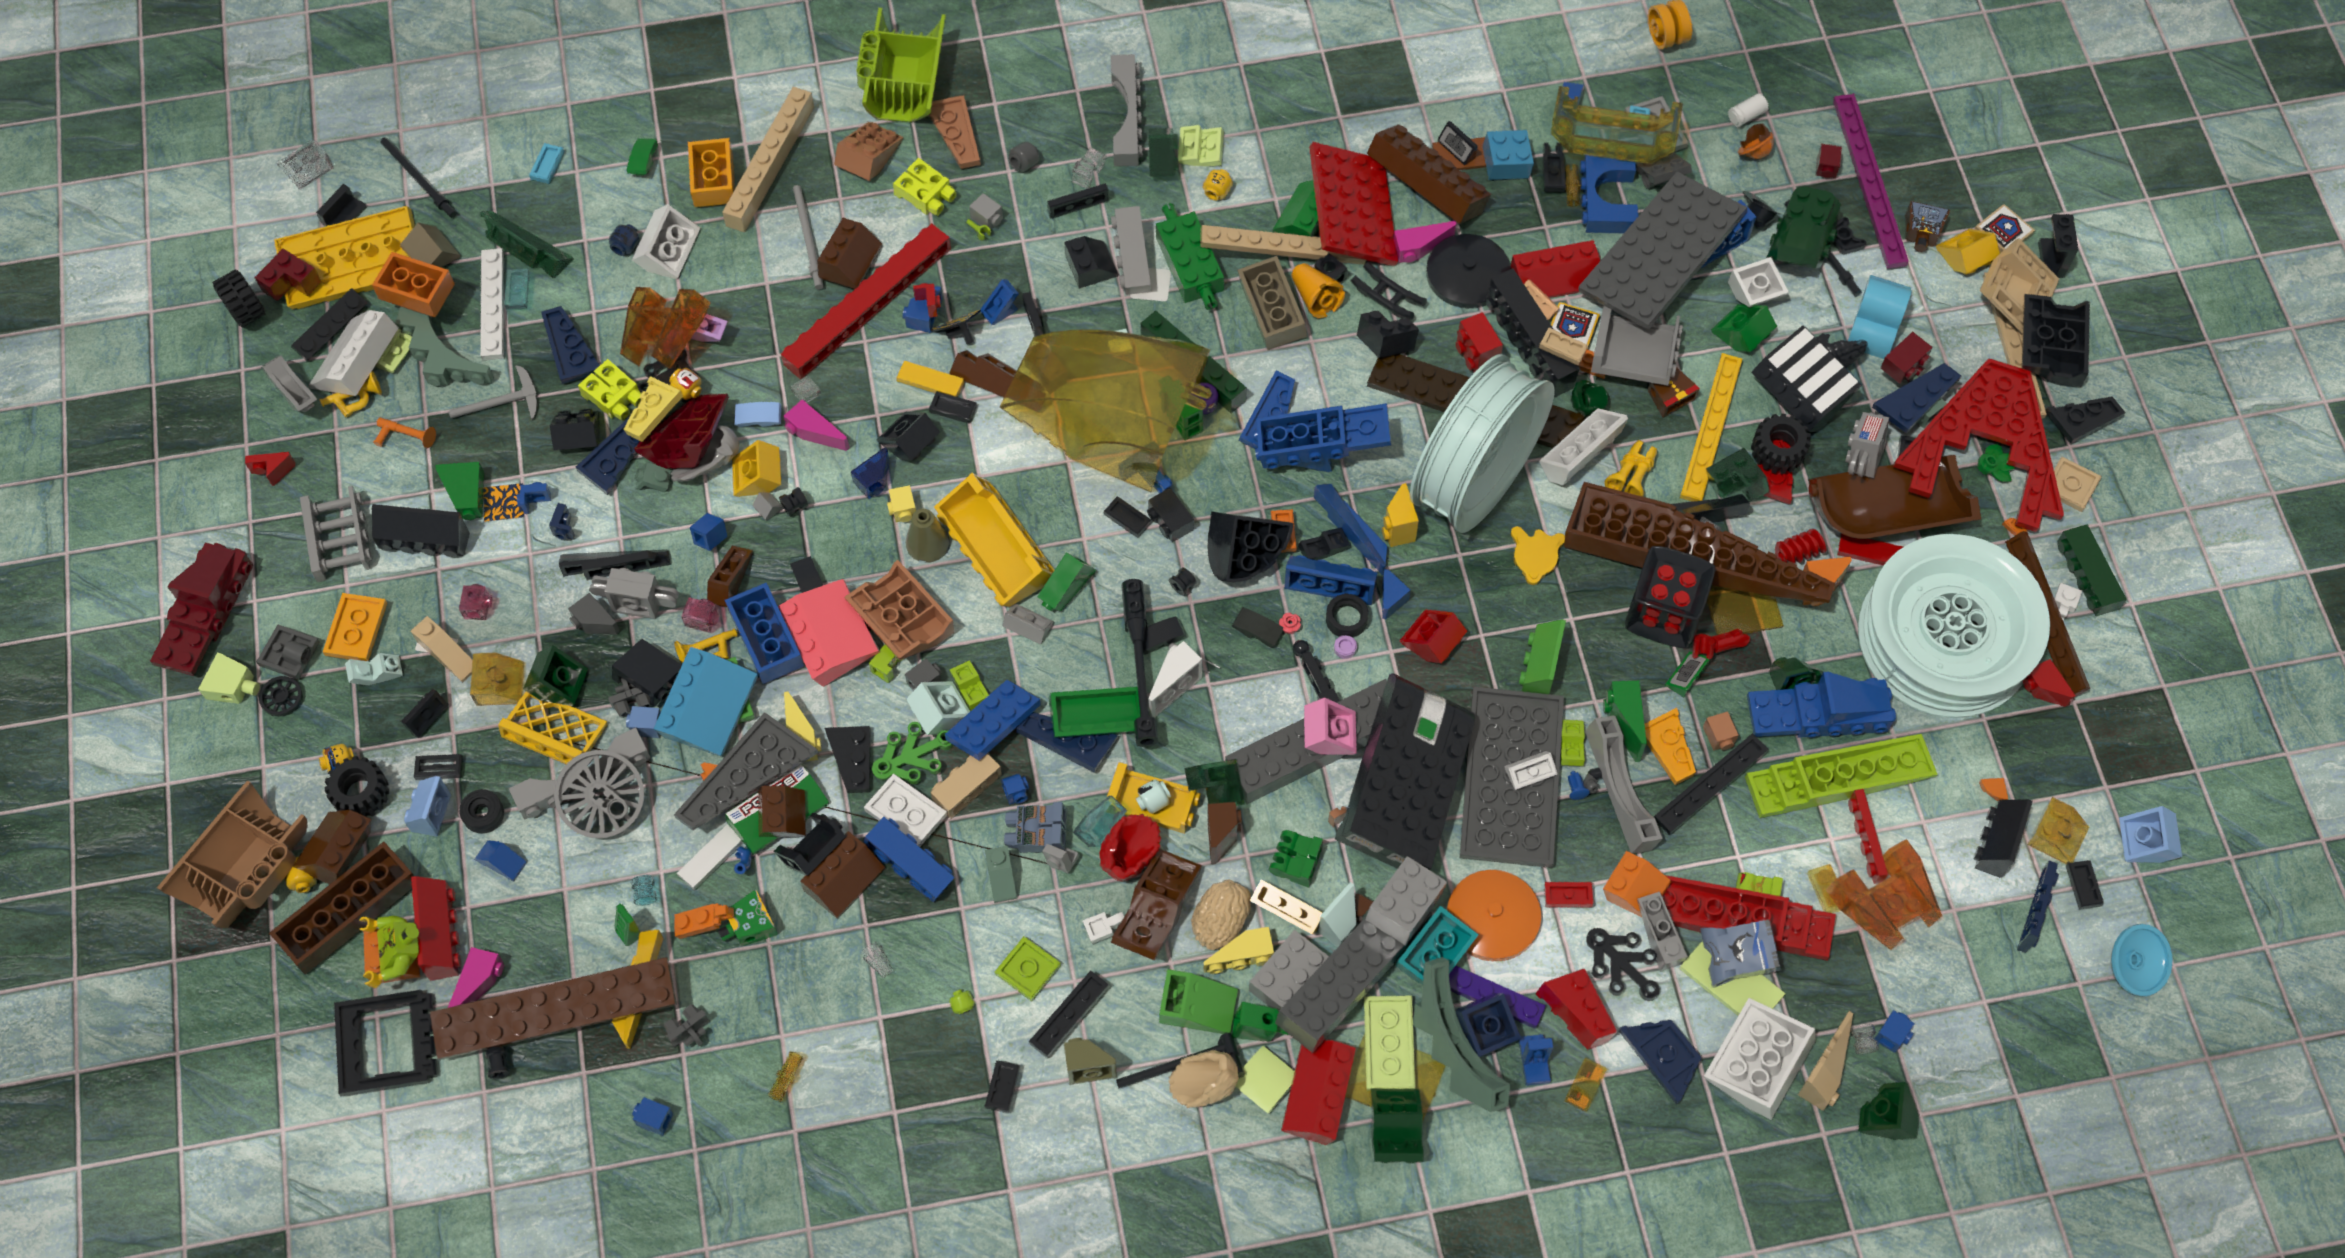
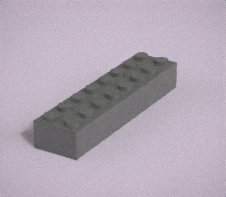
M1387 679L1336 702L1356 711V750L1367 745ZM1303 718L1225 756V768L1245 803L1249 804L1347 755H1321L1306 749Z
M1429 912L1406 946L1366 921L1365 917L1279 1010L1275 1024L1310 1052L1314 1053L1402 956L1430 920L1433 913Z

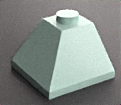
M1351 882L1320 915L1318 933L1337 948L1356 928L1354 884Z

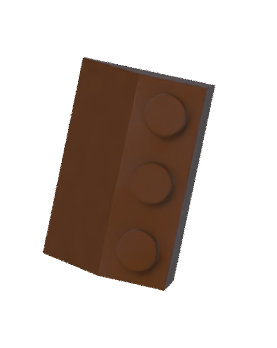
M842 218L817 260L819 278L856 289L882 248V243L862 223Z
M352 810L328 812L293 867L327 884H331L347 871L371 833L372 819Z
M849 831L831 853L808 876L805 875L800 880L803 891L836 919L885 870V867L870 849Z

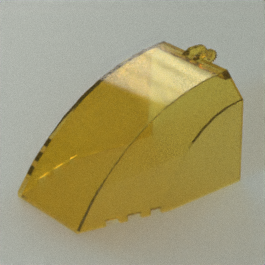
M1066 330L1042 334L1033 337L1000 408L1019 422L1029 425L1037 435L1041 434L1050 440L1049 443L1055 448H1061L1069 458L1148 492H1152L1164 452L1185 404L1200 410L1206 408V401L1190 393L1205 399L1210 398L1212 394L1211 390L1199 385L1211 349L1177 339L1106 330Z

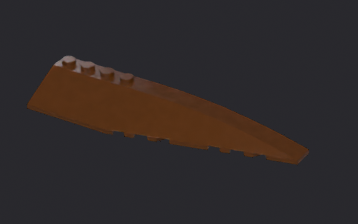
M1584 482L1565 532L1564 547L1642 568L1647 553L1652 546L1667 547L1697 556L1715 565L1716 570L1712 582L1714 586L1782 598L1830 602L1835 585L1834 582L1811 571L1805 572L1800 570L1796 564L1790 561L1786 563L1778 559L1776 554L1769 551L1765 553L1759 550L1757 545L1728 531L1721 532L1714 527L1715 525L1709 522L1703 523L1694 519L1695 516L1688 512L1684 514L1676 510L1677 507L1674 505Z

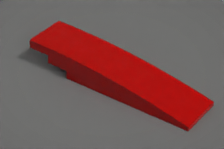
M1665 875L1671 880V883L1662 898L1674 926L1700 932L1701 928L1725 929L1770 920L1777 951L1828 961L1836 914L1812 910L1813 906L1789 902L1787 897Z

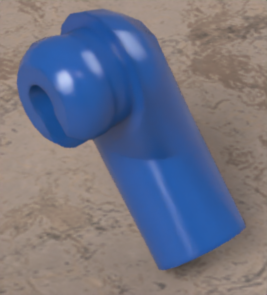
M743 846L738 847L737 853H735V857L741 859L734 867L737 874H743L751 867L752 853Z

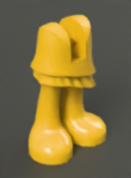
M1641 440L1636 441L1629 452L1623 456V460L1620 461L1621 469L1605 479V487L1622 491L1632 470L1635 473L1628 482L1624 492L1643 497L1644 490L1641 483L1646 472H1649L1654 466L1657 448L1651 446L1645 457L1639 454L1644 442Z

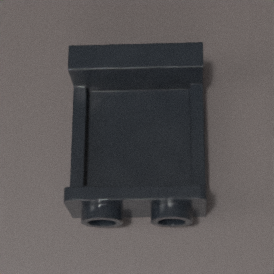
M2053 214L2051 221L2054 237L2040 238L2038 242L2040 260L2058 278H2064L2078 252L2073 214Z
M641 639L612 665V680L619 684L621 678L647 694L650 697V704L655 707L659 702H663L668 697L682 665L644 639Z
M813 812L810 817L814 820L816 826L797 846L791 850L779 845L773 852L786 867L808 876L846 837L841 830L843 828L842 825L835 818L829 819L824 814L819 815Z

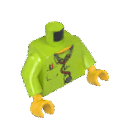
M396 915L379 917L377 920L361 917L360 921L367 922L365 928H360L361 931L372 933L377 927L379 928L377 937L380 974H376L373 971H366L363 974V977L371 979L364 984L377 988L382 980L388 981L407 973L409 966L418 956L417 937L419 931L415 923H409L405 918Z

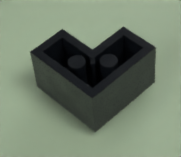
M1371 311L1360 315L1357 337L1378 358L1414 351L1419 329L1408 318L1389 321L1379 311Z

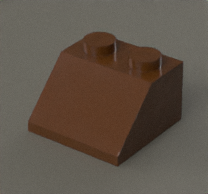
M761 786L758 790L759 837L806 836L805 790L788 786Z
M1236 802L1208 804L1207 824L1211 865L1216 864L1236 843L1237 833H1241V810H1236Z

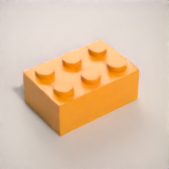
M729 138L688 142L690 193L694 207L727 204L735 190L733 152Z

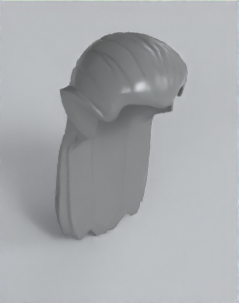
M718 426L708 450L700 460L699 465L694 468H677L670 473L672 480L677 482L689 481L697 476L708 474L716 468L727 465L739 451V440L735 432L727 426Z

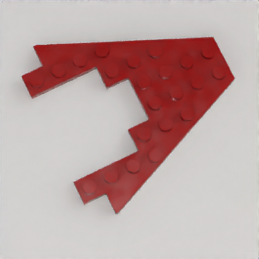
M1988 358L1893 464L1895 468L1912 473L1908 492L1930 498L1944 444L1965 450L1971 433L2011 446L2006 464L2027 470L2015 526L2037 532L2042 515L2061 520L2064 516L2031 371Z

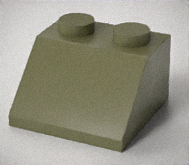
M1072 1038L1064 1043L1069 1085L1117 1078L1115 1058L1090 1040Z

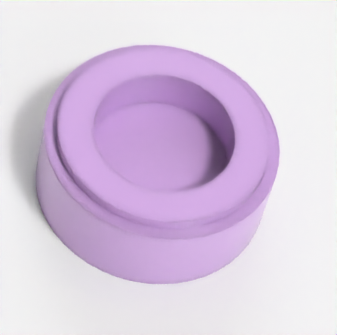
M1344 635L1336 639L1334 652L1338 657L1349 659L1356 653L1357 643L1354 638Z

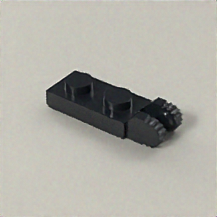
M1544 142L1542 157L1544 192H1565V165L1562 143H1556V153H1549V142Z

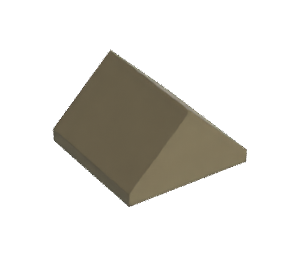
M417 223L400 244V247L410 258L438 267H442L460 258V254L437 227L423 223Z

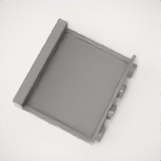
M1603 306L1591 372L1668 385L1670 377L1674 378L1677 366L1675 364L1677 363L1683 325H1679L1680 316H1677L1675 326L1654 323L1648 330L1628 318L1611 315L1612 309Z

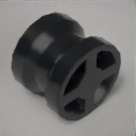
M1184 567L1178 570L1176 576L1169 578L1171 587L1180 595L1186 594L1189 587L1197 584L1192 573Z

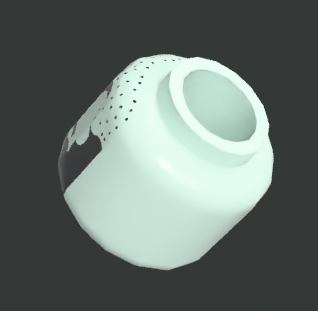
M1154 779L1138 788L1139 797L1136 798V801L1142 811L1147 809L1149 813L1153 814L1168 806L1169 798L1172 796L1163 781L1159 782Z

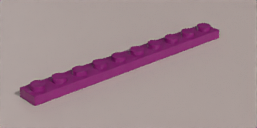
M1855 94L1834 96L1833 103L1886 268L1905 267L1908 265L1909 260Z

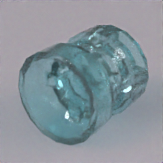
M639 875L631 879V887L635 892L633 894L635 905H650L657 901L656 891L653 890L655 880L652 875Z

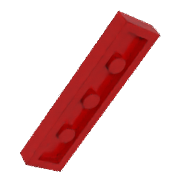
M1864 789L1854 790L1848 800L1850 812H1853L1855 816L1854 827L1856 833L1860 834L1861 852L1863 855H1866L1868 862L1866 865L1869 877H1872L1874 884L1883 883L1888 876L1865 792Z

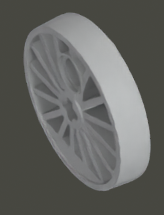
M593 750L576 756L564 766L555 784L554 800L561 819L573 831L590 838H607L626 830L636 820L644 801V786L639 772L625 757L611 751ZM599 756H608L609 759L601 780ZM615 758L623 762L613 776L606 781L613 759ZM593 759L595 762L596 780H594L588 768ZM626 766L634 773L611 785ZM583 771L588 776L590 783L580 776ZM578 779L586 788L573 784V782ZM637 779L639 788L614 791V789L629 781ZM569 787L584 792L581 794L563 795ZM603 788L605 790L603 792L606 796L605 800L601 798L595 800L594 790L600 791ZM639 793V802L634 803L622 799L618 795ZM585 798L562 810L560 800ZM588 803L571 823L565 814ZM614 803L623 804L624 811L621 815L617 816L611 813V806ZM628 806L636 808L632 817L627 814ZM593 807L585 831L577 828L576 824ZM598 809L600 833H590L594 816ZM603 811L608 815L613 824L614 831L605 833ZM623 818L628 820V822L620 828L616 822V820H620Z

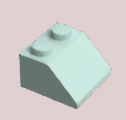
M953 681L921 682L906 699L927 735H937L940 731L950 730L970 712Z

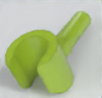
M970 219L966 221L969 226L978 232L979 240H985L982 232L990 235V228L987 225L978 226Z

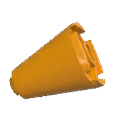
M1306 263L1294 267L1291 277L1312 316L1324 318L1328 316L1326 313L1331 310L1335 312L1340 307L1345 298L1344 287L1340 282Z

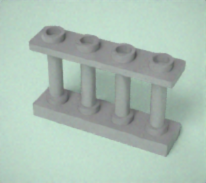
M353 486L348 487L350 497L320 504L313 503L309 495L300 497L310 567L317 582L326 580L325 572L329 568L361 561L365 570L370 569L369 561H372V554L366 546V542H369L367 530L363 528L366 518L363 510H360L363 500L360 492L356 493ZM351 505L353 514L351 516L321 523L317 521L316 516L320 512ZM354 524L356 534L327 541L320 540L319 534H322V531ZM357 542L358 553L329 560L323 559L322 553L325 550Z

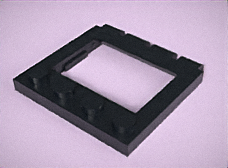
M422 990L334 1002L338 1094L340 1097L429 1083V1078L438 1076L437 1059H428L436 1056L434 1036H426L433 1034L430 1013L425 1014L426 1012L433 1011V997L431 993L423 994ZM409 1006L413 1071L402 1073L397 1071L364 1078L361 1013Z

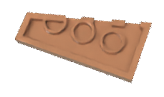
M964 95L933 101L929 116L960 169L981 165Z

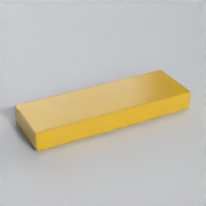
M905 360L896 377L897 382L936 393L937 391L958 397L964 384L963 378Z

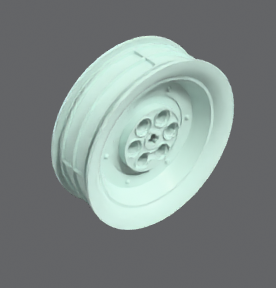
M1504 354L1495 355L1486 361L1460 389L1432 432L1412 478L1410 487L1411 502L1416 506L1433 508L1438 516H1446L1449 522L1454 525L1455 530L1460 533H1465L1478 525L1509 489L1531 454L1552 407L1554 399L1553 383L1548 380L1531 379L1528 372L1516 370L1515 365Z
M1960 534L1928 536L1916 540L1897 551L1883 566L1874 585L1866 595L1858 620L1860 649L1873 676L1878 680L1886 679L1887 687H1890L1892 696L1907 706L1923 713L1946 718L1977 716L2007 702L2022 686L2023 680L2038 665L2047 647L2050 632L2047 602L2038 582L2030 571L2016 557L2001 547L1980 538ZM1955 604L1960 605L1963 609H1959ZM1933 607L1939 608L1941 612L1936 611ZM1971 621L1977 622L1978 625H1974ZM1927 626H1931L1935 631L1929 630ZM1965 640H1969L1973 645L1966 643ZM1943 642L1948 643L1950 647H1946Z

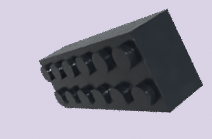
M1514 268L1491 278L1485 299L1486 305L1495 313L1499 325L1503 326L1507 331V336L1510 342L1514 343L1518 348L1520 357L1528 363L1531 374L1541 381L1548 380L1553 383L1554 398L1572 390L1580 368L1572 362L1539 348L1548 328L1553 329V327Z

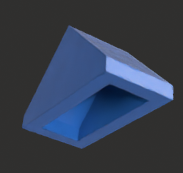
M1384 569L1382 619L1389 618L1409 601L1411 591L1389 569Z
M491 840L485 843L475 857V861L513 882L527 863L504 843Z

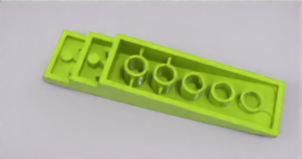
M1916 734L1795 757L1793 761L1774 764L1769 769L1749 772L1745 775V780L1759 818L1850 799L1854 790L1864 789L1865 795L1936 777L1938 774L1922 734Z

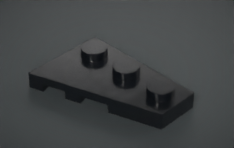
M2113 396L2087 400L2086 403L2074 405V403H2069L2063 407L2055 408V406L2046 408V414L2070 444L2122 418L2126 413Z
M870 726L824 728L847 793L870 792Z

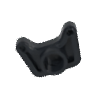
M1847 217L1837 221V237L1835 242H1832L1838 251L1844 255L1863 250L1867 244L1864 239H1858L1853 236L1852 230L1847 227L1849 223Z

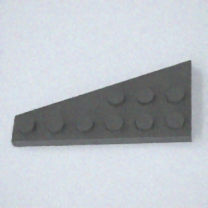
M764 712L677 810L674 816L694 831L757 792L761 786L770 784L818 754V750Z

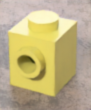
M910 485L890 489L891 502H887L889 515H894L896 522L911 521L916 509Z

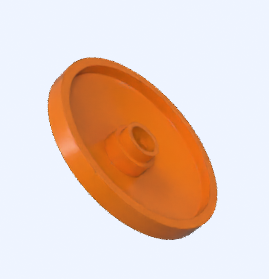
M1483 870L1467 876L1454 888L1447 905L1449 913L1478 934L1466 952L1485 961H1506L1519 956L1532 945L1541 924L1540 904L1533 890L1519 877L1501 870Z

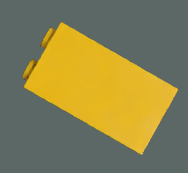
M1118 762L1105 801V812L1125 817L1131 814H1143L1145 817H1151L1152 821H1156L1159 827L1185 834L1187 826H1192L1194 819L1192 810L1194 806H1198L1201 793L1198 792V784L1193 783L1192 787L1130 771L1127 764ZM1155 779L1159 782H1164L1172 797L1169 798L1168 806L1152 814L1147 809L1142 811L1136 798L1139 797L1138 788Z

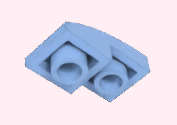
M780 402L735 404V425L744 427L758 424L761 427L781 424L782 404Z

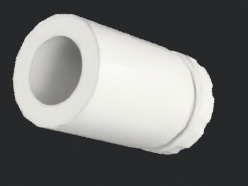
M1758 93L1730 108L1728 116L1731 123L1736 127H1740L1767 112V100L1762 94Z

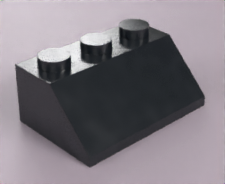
M1999 800L1995 807L1991 806L1986 816L1989 824L1988 827L1984 826L1980 835L1983 843L1981 847H1977L1973 858L1977 860L1975 869L2002 879L2015 860L2033 802L2032 800Z

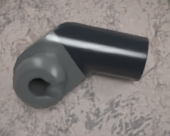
M1599 767L1590 769L1583 781L1584 787L1591 794L1598 791L1597 787L1599 785L1597 782L1602 778V772Z

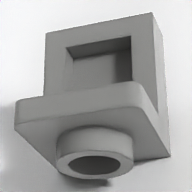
M1046 844L1042 850L1046 863L1050 867L1065 873H1069L1079 858L1078 852L1068 848L1064 851Z

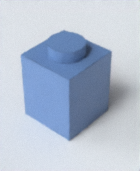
M632 706L631 714H628L626 718V727L629 730L636 727L640 737L659 738L660 734L654 730V726L661 713L660 709Z

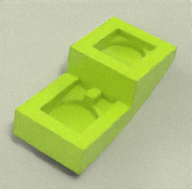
M970 660L950 669V673L971 711L989 696Z
M1562 720L1561 765L1584 766L1585 733L1584 721Z

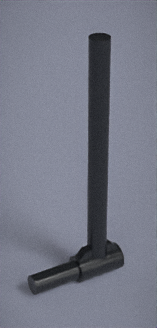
M1224 1033L1220 1036L1217 1046L1116 1079L1118 1089L1156 1077L1175 1070L1176 1066L1181 1064V1059L1211 1050L1229 1054L1237 1065L1239 1078L1245 1075V1071L1239 1059L1240 1054L1231 1033Z

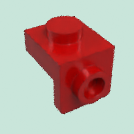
M922 283L914 285L915 300H927L929 317H938L937 308H941L940 295L935 293L934 284Z

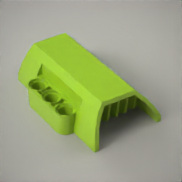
M878 7L875 30L867 31L862 36L856 68L857 85L860 89L864 90L862 106L872 117L883 121L911 123L931 113L946 15H941L939 23L926 36H923V32H920V35H914V31H911L910 35L905 34L904 30L900 34L896 33L895 29L891 33L886 26L883 10Z

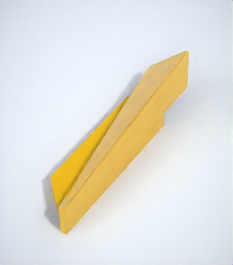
M660 930L640 932L636 956L633 957L631 965L657 960L664 939ZM642 1013L612 1020L613 1025L628 1049L631 1048Z

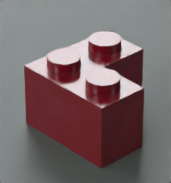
M283 248L254 277L261 291L276 301L291 287L308 296L322 282L313 266Z
M1912 331L1885 356L1880 369L1899 384L1904 380L1910 382L1914 376L1920 377L1925 372L1926 368L1924 366L1931 359L1929 355L1933 347Z

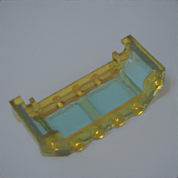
M1559 86L1551 134L1569 153L1653 164L1675 151L1683 103L1672 102V108L1669 112H1664L1665 109L1661 108L1660 116L1577 105L1579 97L1575 96L1574 100L1571 99L1568 95L1569 87Z

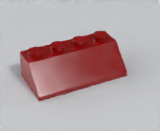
M1594 240L1513 255L1510 268H1514L1523 284L1530 279L1548 298L1580 293L1578 287L1600 262V257Z
M419 876L411 877L414 919L416 928L419 931L417 937L419 951L417 956L418 966L430 981L459 976L458 967H461L460 954L456 952V945H459V935L454 929V923H457V913L452 906V902L456 900L454 888H450L445 880Z
M1324 1040L1315 1052L1312 1053L1302 1044L1300 1045L1282 1123V1132L1325 1146L1336 1140L1355 1055V1047L1334 1040Z

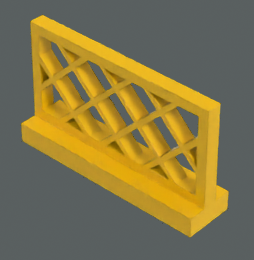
M526 691L507 719L502 718L498 727L502 738L567 764L576 756L590 751L608 724L603 719L568 705L539 700V705L527 708L526 703L530 697L536 700L539 699ZM555 707L559 709L560 713L546 716L544 709ZM542 710L544 717L530 720L529 713ZM526 714L528 722L520 724L513 722L516 717ZM571 715L579 718L578 722L567 725L564 717ZM562 719L563 726L550 729V721ZM546 723L548 729L537 732L533 730L532 726ZM592 723L598 725L595 731L586 733L585 725ZM582 727L583 734L570 737L568 730ZM566 731V739L559 741L553 739L552 734ZM586 740L587 744L583 750L573 747L572 743Z

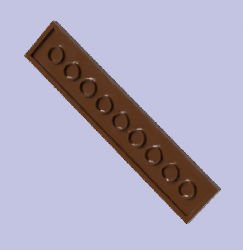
M665 957L431 1011L430 1016L437 1059L443 1060L676 1006L677 1002L669 959Z

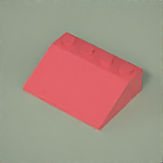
M844 579L795 595L778 606L811 678L823 687L880 652L865 621L845 600V596L851 592Z

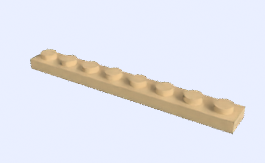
M1202 225L1201 247L1317 260L1321 257L1324 258L1330 253L1340 262L1365 264L1366 262L1364 259L1322 250L1320 237Z

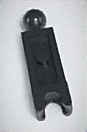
M1305 640L1296 641L1292 648L1293 653L1301 657V664L1318 696L1317 700L1327 698L1334 702L1340 701L1334 688L1331 689L1328 678L1326 676L1323 677L1321 664L1318 658L1313 657L1308 642Z

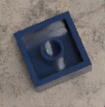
M1504 993L1490 994L1455 1010L1464 1035L1479 1057L1521 1039Z

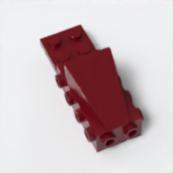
M205 542L202 549L197 553L196 561L168 584L167 587L176 598V601L168 610L167 620L169 624L150 660L152 665L191 676L195 675L211 641L217 640L254 566L245 551L237 548L234 550L228 549L219 543H214L213 545Z

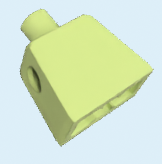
M217 652L198 690L207 700L239 704L246 693L256 696L259 692L260 684L253 681L254 675L248 667Z

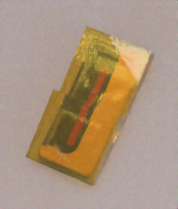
M1584 1058L1564 1101L1587 1112L1607 1068Z

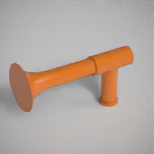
M380 417L377 420V426L382 429L373 443L378 447H382L385 438L391 430L418 438L422 441L425 448H430L435 441L436 430L434 427H429L426 431L417 430Z

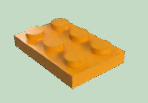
M342 593L323 654L342 659L369 661L387 601L381 598Z

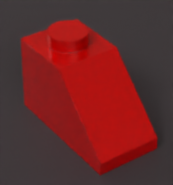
M2051 659L2038 664L2023 680L2025 689L2030 691L2034 698L2067 707L2076 696Z

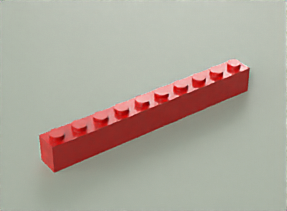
M932 223L927 228H923L912 241H908L897 254H893L889 261L882 267H878L874 274L868 279L863 280L852 293H848L837 306H833L822 319H818L792 345L785 347L781 353L783 365L802 380L951 250L950 237Z

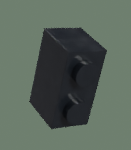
M1171 488L1148 500L1147 513L1152 521L1156 520L1164 537L1168 536L1172 543L1194 530L1193 517Z

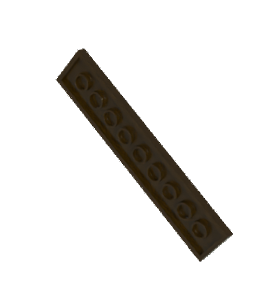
M1396 354L1377 358L1367 381V387L1445 412L1470 377ZM1552 405L1547 421L1536 443L1554 448L1583 422L1584 415Z

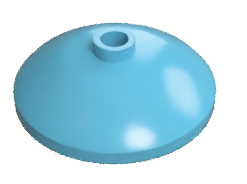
M2135 924L2123 930L2117 937L2112 950V969L2120 986L2133 995L2149 996L2160 991L2167 983L2172 970V951L2166 937L2157 928L2147 924Z

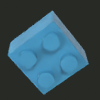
M1527 130L1487 131L1482 147L1489 180L1529 178L1534 161Z

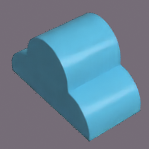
M1870 275L1848 341L1866 340L1868 345L1864 353L1884 359L1890 353L1911 296V287Z

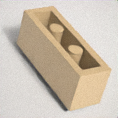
M988 753L980 760L970 755L961 767L954 768L947 779L943 782H938L932 788V801L947 811V816L952 819L1002 776L1001 766Z

